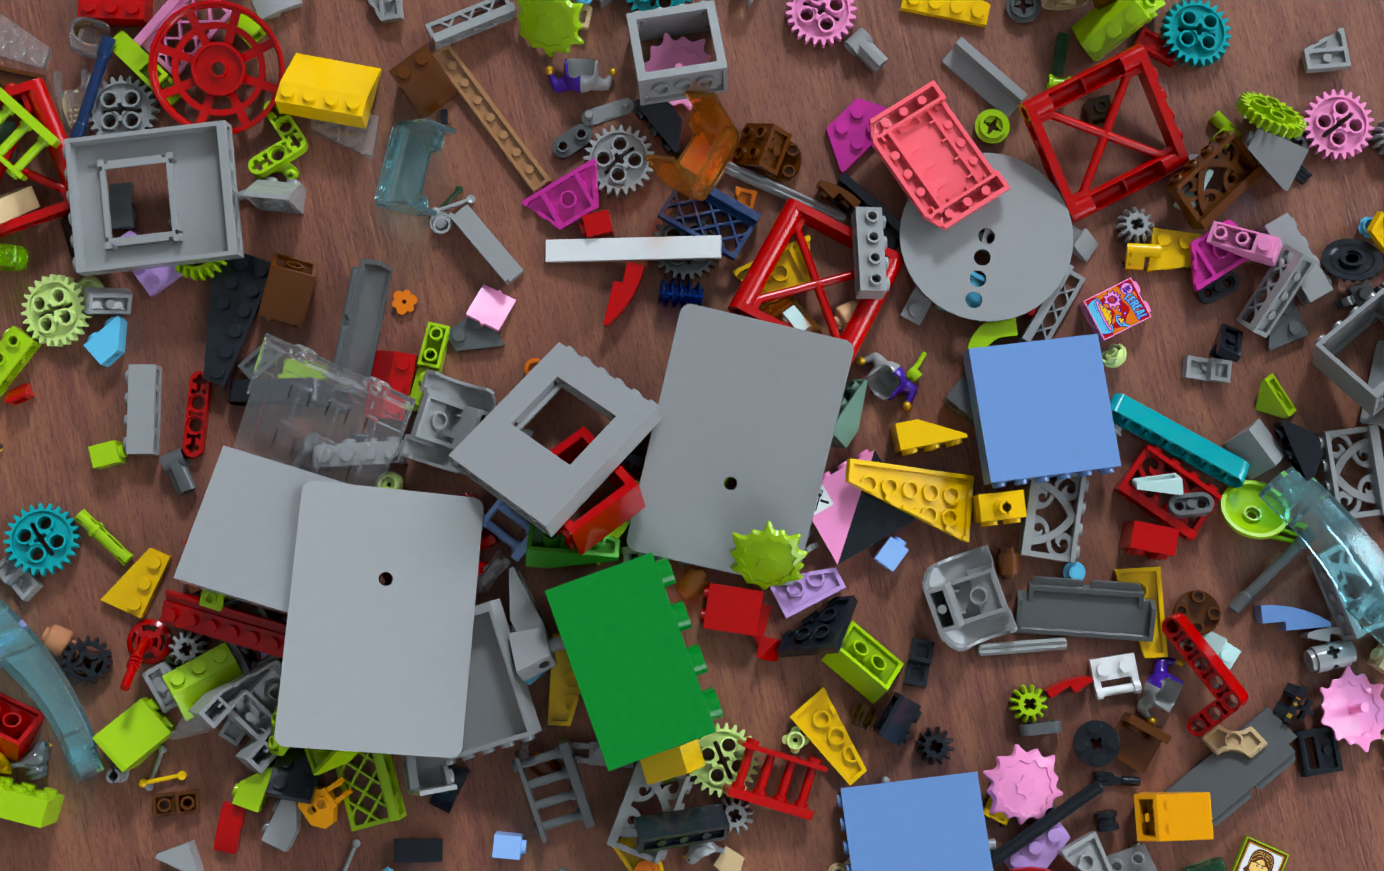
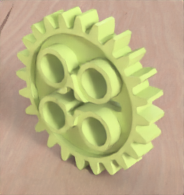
M50 274L49 277L42 276V281L35 280L36 287H28L31 294H24V297L28 300L27 303H21L23 307H26V311L21 312V315L27 316L23 324L30 325L26 331L34 332L32 338L39 339L40 344H47V346L63 347V345H71V340L78 341L77 334H85L82 327H89L85 319L92 318L91 315L85 313L84 289H79L81 283L74 282V278L66 277V275Z
M727 722L724 728H720L719 723H716L715 733L700 739L698 738L701 752L705 748H711L715 754L712 759H704L706 766L689 773V776H697L694 784L702 782V791L708 787L709 795H712L714 790H716L718 797L722 795L724 783L732 785V782L736 780L738 771L733 770L731 766L735 760L742 761L745 747L737 743L738 739L746 741V737H744L745 729L738 733L736 732L737 725L735 724L732 729H729ZM725 739L734 740L735 747L732 750H725L722 747ZM714 741L718 742L723 756L729 757L727 765L732 773V778L728 777L722 762L717 763L719 755L713 744ZM759 752L753 753L745 782L753 783L750 774H758L753 766L760 765V762L754 760L755 757L759 756ZM713 770H722L724 773L723 778L718 781L712 779L711 773Z

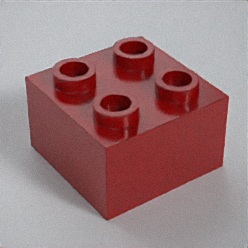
M1136 520L1123 522L1119 548L1125 549V554L1144 556V554H1147L1149 559L1167 560V557L1175 556L1180 530Z

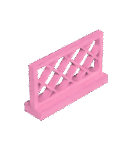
M168 0L133 40L150 53L153 39L164 21L174 12L187 6L191 0ZM208 8L209 20L199 21L200 23H226L230 19L232 10L222 8L226 14L220 20H213L212 8ZM180 19L176 23L178 24L179 37H168L167 33L164 37V45L169 46L168 40L180 41L183 37L182 24L190 22ZM220 29L209 30V33L207 34L209 40H211ZM197 35L192 38L195 41V49L192 52H188V54L194 55L202 47ZM159 53L157 61L171 73L169 56ZM180 60L179 75L187 68L189 63Z

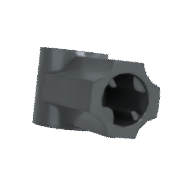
M183 448L160 456L161 465L170 476L178 496L197 489L188 467L190 465L188 456L184 454Z

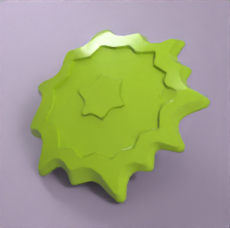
M516 0L520 8L517 15L520 22L519 34L529 41L531 47L542 48L549 57H553L555 52L570 53V47L573 44H584V41L578 36V31L582 28L578 16L583 3H572L570 0Z
M769 520L762 531L752 529L748 535L732 533L736 547L730 549V554L735 559L730 568L743 575L747 584H756L763 590H766L769 586H782L787 581H796L803 578L799 570L803 568L804 564L800 560L806 557L808 552L798 548L801 538L800 533L788 536L784 529H773Z

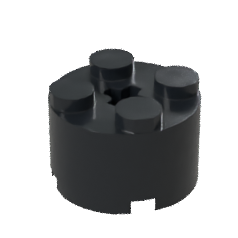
M1092 720L1082 724L1077 729L1073 739V746L1078 758L1086 765L1105 767L1113 763L1118 757L1120 739L1116 730L1111 725L1103 721ZM1093 739H1102V749H1092L1093 744L1091 741Z

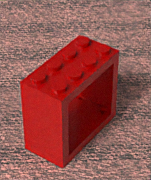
M583 426L550 451L570 465L595 437ZM620 464L607 477L618 490L575 522L569 518L556 532L558 536L562 534L567 547L571 551L575 549L580 556L646 507L638 483Z

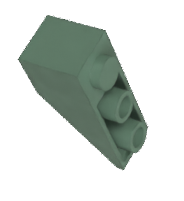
M852 379L846 384L831 442L832 447L847 448L858 432L868 382L866 379Z

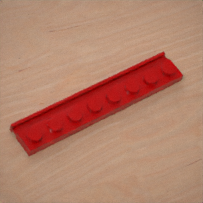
M171 589L166 590V600L163 602L160 617L161 623L283 658L286 622L223 605L222 611L219 612L200 606L199 597Z

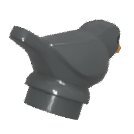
M46 741L37 742L33 750L20 762L12 763L11 768L26 769V775H28L29 780L39 779L48 775L46 763L49 760L48 751L52 744Z

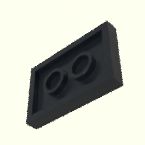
M290 747L283 756L277 755L265 792L267 797L312 805L320 775H313L304 748Z

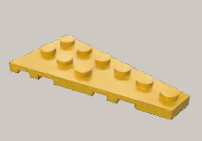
M851 458L847 459L846 483L964 543H969L974 476Z

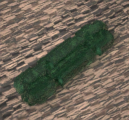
M1059 32L1056 37L1057 44L1053 56L1054 64L1051 68V74L1055 76H1062L1064 73V63L1068 49L1067 43L1069 42L1068 33Z

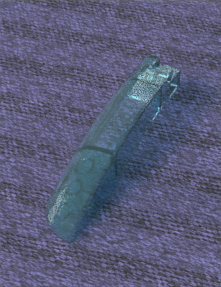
M1291 466L1276 476L1258 496L1309 547L1336 585L1347 605L1345 609L1384 646V553L1357 520L1314 477L1307 481Z
M0 599V669H4L24 689L50 724L60 743L75 783L78 784L101 773L105 768L96 749L98 744L92 739L95 734L70 682L37 635Z

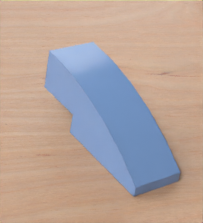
M1254 605L1255 623L1278 622L1279 630L1288 631L1331 627L1330 621L1306 610L1279 605Z

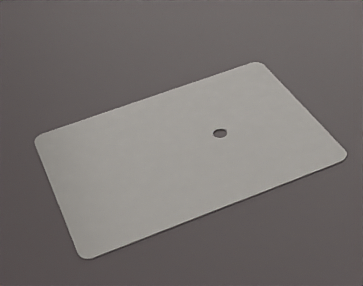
M687 304L682 307L658 403L662 419L652 429L639 484L646 507L631 518L627 535L628 547L636 552L645 554L652 552L654 556L667 557L668 559L741 575L730 568L735 562V559L730 554V549L736 547L732 533L748 535L752 529L762 531L769 520L773 529H784L788 536L800 533L801 538L798 548L805 551L854 353L852 344L844 339L695 304ZM727 477H734L737 480L735 489L728 490L725 488L724 480ZM787 581L783 585H791L796 581Z
M308 481L303 485L274 732L275 740L279 745L295 748L454 758L461 753L483 521V504L479 499L323 481ZM383 572H388L393 577L392 583L388 586H383L379 582V576Z

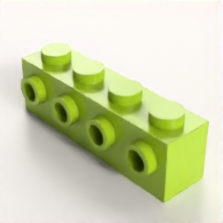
M15 326L8 328L3 333L2 340L0 341V397L42 345L24 330Z

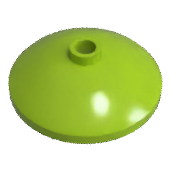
M1245 480L1242 487L1234 488L1229 486L1222 495L1223 497L1220 501L1221 515L1226 524L1242 536L1251 539L1272 538L1280 534L1289 521L1290 510L1286 499L1277 489L1264 482Z

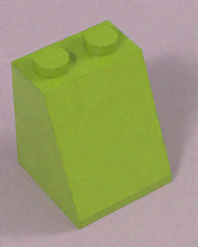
M141 698L92 737L121 772L137 768L177 731L174 727L175 722L168 715H163L159 710V704L153 698Z

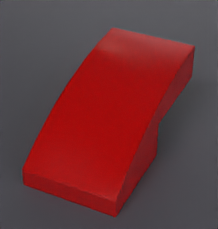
M1087 675L1073 676L1056 681L1042 690L1047 697L1053 698L1066 688L1070 692L1077 693L1094 680L1091 676Z
M223 802L213 850L231 854L237 853L241 829L244 826L246 808L231 802Z

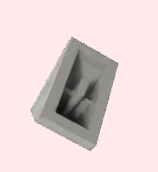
M195 840L166 849L155 857L181 871L205 870Z

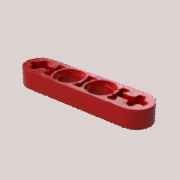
M203 371L193 373L189 381L182 448L184 454L192 458H199L206 449L213 383L206 381V384L203 383L201 385V391L205 392V395L194 393L195 390L200 391V385L196 383V380H199L201 376L203 378ZM198 397L204 400V406L200 410H196L193 406L194 400ZM196 419H199L202 423V428L198 432H194L191 429V423ZM190 434L201 436L200 439H195V445L199 446V450H195L194 454L192 450H189V446L194 444V438H190Z

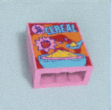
M1131 277L1078 304L1093 333L1098 334L1099 343L1152 317L1149 304L1143 301L1139 294L1141 292L1140 287Z

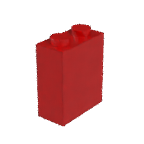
M710 583L709 587H705L703 600L707 601L706 610H701L700 623H704L703 628L757 636L764 591Z

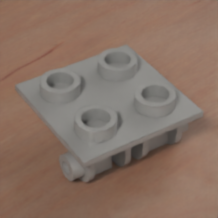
M1135 842L1131 844V848L1107 856L1113 871H1157L1144 843Z

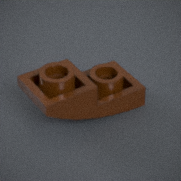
M823 180L817 183V194L822 200H828L832 203L838 197L840 199L838 201L845 210L848 211L850 209L852 212L855 207L860 206L861 201L842 187Z
M199 789L152 794L153 818L200 813Z

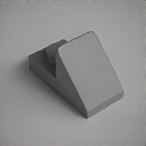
M1072 225V254L1086 263L1099 244L1088 229L1084 228L1081 231Z

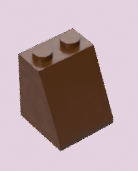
M425 44L389 70L399 89L423 120L458 95L457 90Z
M274 252L258 315L268 321H283L291 327L303 326L318 264Z

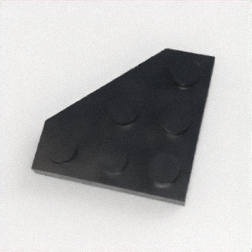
M855 596L834 597L827 602L829 604L827 608L820 613L815 611L802 621L803 625L794 632L790 629L783 634L776 651L780 658L839 653L858 602Z

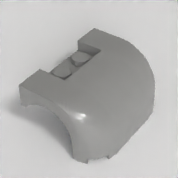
M426 369L419 390L424 392L411 435L405 434L399 456L465 475L453 465L448 455L496 407L495 392L487 387L469 384L445 376L437 371Z
M988 544L940 560L929 566L924 573L923 590L938 633L943 642L957 651L968 650L976 644L1011 634L1018 630L994 569L995 564Z

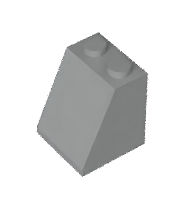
M1257 128L1255 132L1251 130L1244 142L1248 145L1247 150L1251 156L1263 167L1278 187L1288 191L1309 149L1279 136H1274L1272 133L1265 132L1260 128Z

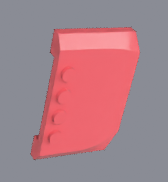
M933 80L871 118L869 128L872 147L921 217L945 231L1001 196L1011 187L998 170L994 171L949 108L945 102L946 96Z

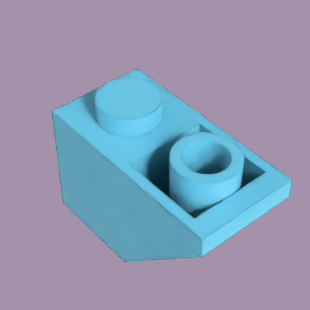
M118 315L108 319L104 324L105 327L99 332L92 333L87 339L88 342L84 344L85 348L100 365L110 367L125 353L127 321Z

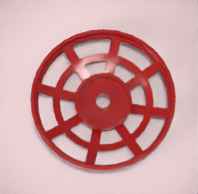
M205 0L184 6L164 21L151 44L148 57V72L156 98L163 109L182 125L204 123L209 115L228 116L237 114L241 126L232 128V134H237L257 125L272 111L276 105L275 98L280 81L285 74V63L278 39L271 28L259 16L236 3L224 0ZM208 8L232 10L229 23L209 22L201 24L195 12ZM243 14L256 22L266 32L269 39L258 45L250 34L238 27L240 15ZM186 16L193 29L189 30L180 39L175 49L163 45L164 37L171 27ZM212 29L227 30L223 42H210L205 31ZM235 34L243 37L251 45L252 49L242 54L232 46ZM197 35L202 47L194 55L183 52L186 44ZM272 48L276 51L279 65L277 85L265 81L266 65L263 53ZM159 53L172 57L171 73L175 84L163 90L159 84L157 73ZM257 57L259 64V78L246 74L245 62ZM179 60L191 64L192 77L182 82L179 75ZM222 63L224 65L225 71L222 75L214 74L213 67L215 64ZM243 83L254 86L255 89L250 97L241 103L236 91ZM198 86L206 92L203 105L192 99L186 90ZM262 89L274 93L265 110L249 121L244 109L248 108L257 99ZM179 93L190 106L200 111L196 122L192 123L181 116L166 98ZM228 95L233 106L232 108L212 109L216 96Z

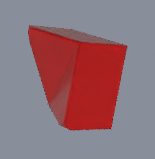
M761 636L756 658L776 662L778 660V653L776 651L781 640Z

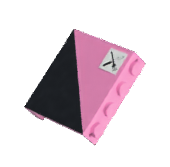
M866 449L856 455L858 460L882 463L875 450L869 452ZM847 461L837 466V472L830 474L828 471L823 474L812 519L813 524L830 551L835 565L842 563L915 521L913 516L846 483Z

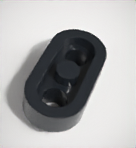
M1229 271L1196 291V298L1202 304H1212L1236 291L1240 284L1239 277L1236 273ZM1223 280H1227L1229 282L1228 287H1225L1223 285ZM1204 290L1209 291V297L1204 295Z

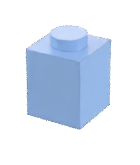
M890 536L873 559L890 572H893L909 551L905 547L907 543L898 536L894 538Z
M496 831L494 834L492 857L520 860L522 854H526L527 840H523L524 834Z

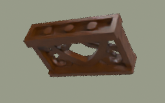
M1223 130L1214 137L1215 140L1211 144L1204 146L1199 151L1200 154L1184 165L1185 168L1180 173L1172 176L1169 179L1170 183L1165 186V190L1171 194L1188 218V224L1192 229H1206L1265 172L1263 167L1258 165L1238 137L1236 130ZM1227 144L1233 149L1231 161H1229L1230 150H1227L1225 155L1222 153V149ZM1238 158L1240 159L1245 168L1236 164ZM1208 167H1221L1225 169L1221 177L1223 188L1221 191L1216 189L1204 190L1205 175ZM1228 175L1233 177L1230 183L1228 182ZM1187 182H1190V188L1186 189V191L1194 192L1192 197H1186L1182 191V187ZM1209 193L1213 195V199L1210 202V196L1205 197V195ZM1191 202H1196L1198 212L1195 210Z

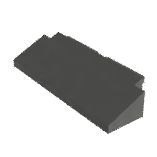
M361 258L359 268L352 267L330 376L337 379L335 390L367 398L393 272V268L382 261Z
M1035 576L1032 578V581H1029L1028 591L1017 590L1015 623L1018 630L1016 632L1153 642L1157 608L1154 599L1144 598V591L1139 583L1093 580L1090 585H1083L1080 579Z
M1265 707L1237 730L1241 731L1252 726L1268 743L1265 748L1251 759L1242 753L1234 751L1224 752L1218 756L1211 752L1163 792H1210L1213 826H1217L1251 798L1250 789L1253 787L1262 789L1295 762L1294 753L1296 751L1289 743L1297 738V736L1269 707Z

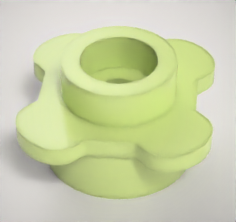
M794 726L789 734L783 735L782 742L790 747V751L793 754H797L804 745L809 743V738L800 732L799 727Z

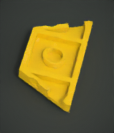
M807 235L805 239L810 250L811 237ZM797 241L787 245L761 294L810 282V277ZM753 261L733 270V275L742 282Z

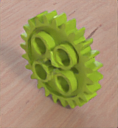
M1246 91L1240 95L1235 104L1236 109L1239 110L1238 113L1242 114L1243 118L1249 119V123L1256 124L1257 128H1263L1265 132L1272 133L1274 136L1279 134L1282 138L1286 136L1289 139L1292 137L1297 139V137H1301L1307 127V121L1303 120L1304 117L1300 116L1299 112L1293 111V107H1287L1286 103H1280L1278 99L1269 95L1263 96L1261 93L1257 95L1253 91L1251 93Z

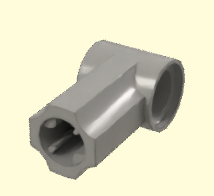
M859 28L844 42L848 52L854 57H859L873 73L878 71L888 60L874 45L872 37L863 28Z

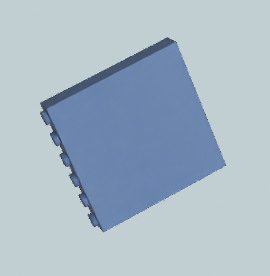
M1098 334L970 348L962 353L984 486L992 485L993 489L1006 487V483L1014 482V486L1028 484L1027 480L1033 479L1036 480V483L1050 481L1049 477L1056 476L1057 480L1071 478L1072 474H1079V477L1092 476V472L1100 471V475L1114 473L1115 468L1121 466Z
M977 772L840 788L841 794L837 795L838 808H843L844 817L840 818L841 830L847 833V840L843 841L845 855H850L851 863L846 864L847 871H993Z

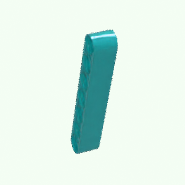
M1115 393L1112 395L1110 405L1115 424L1228 486L1234 488L1243 486L1250 468L1247 461L1124 394Z

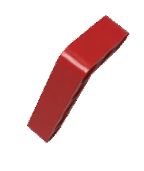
M1175 613L1164 619L1161 625L1162 631L1216 698L1187 721L1188 731L1194 736H1202L1248 702V694L1191 621L1184 614ZM1172 620L1178 624L1179 629L1174 628ZM1187 639L1192 641L1193 648L1187 644ZM1201 657L1207 660L1208 666L1202 663ZM1216 676L1222 679L1223 685L1217 682ZM1231 695L1237 698L1238 703L1232 701ZM1214 707L1220 710L1221 716L1215 713ZM1197 719L1204 724V728L1199 726Z

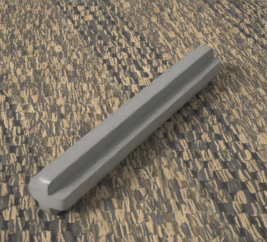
M1060 637L978 644L977 652L979 656L1065 650L1067 649L1066 638Z

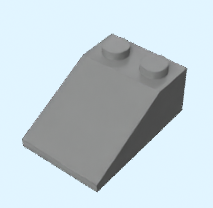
M265 177V180L257 179L243 192V196L259 210L304 214L306 188L298 180L287 179V182H279L277 178Z
M510 567L509 597L510 621L512 625L509 627L511 632L548 627L549 625L518 567Z

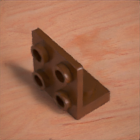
M746 123L731 162L743 166H756L772 176H777L792 135L772 123Z
M1124 712L1115 728L1120 739V752L1116 759L1141 773H1145L1161 743L1168 744L1172 736L1137 716Z

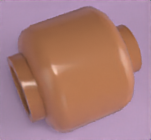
M54 624L51 627H46L39 643L42 644L41 648L44 652L62 657L64 656V649L70 650L69 642L71 641L75 644L76 641L73 640V631Z

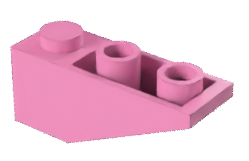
M1217 221L1213 222L1206 240L1207 243L1273 267L1276 266L1283 248L1279 237Z

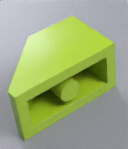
M274 765L265 769L262 774L256 773L236 783L232 791V796L234 797L232 804L257 813L263 810L268 798L265 792Z

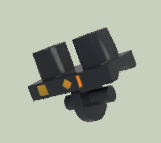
M1287 683L1282 694L1293 699L1291 706L1289 707L1278 701L1273 710L1279 718L1283 719L1284 724L1289 726L1297 710L1300 713L1296 719L1302 722L1306 715L1314 717L1315 712L1310 710L1313 701L1306 699L1304 705H1300L1308 687L1304 685L1299 687Z

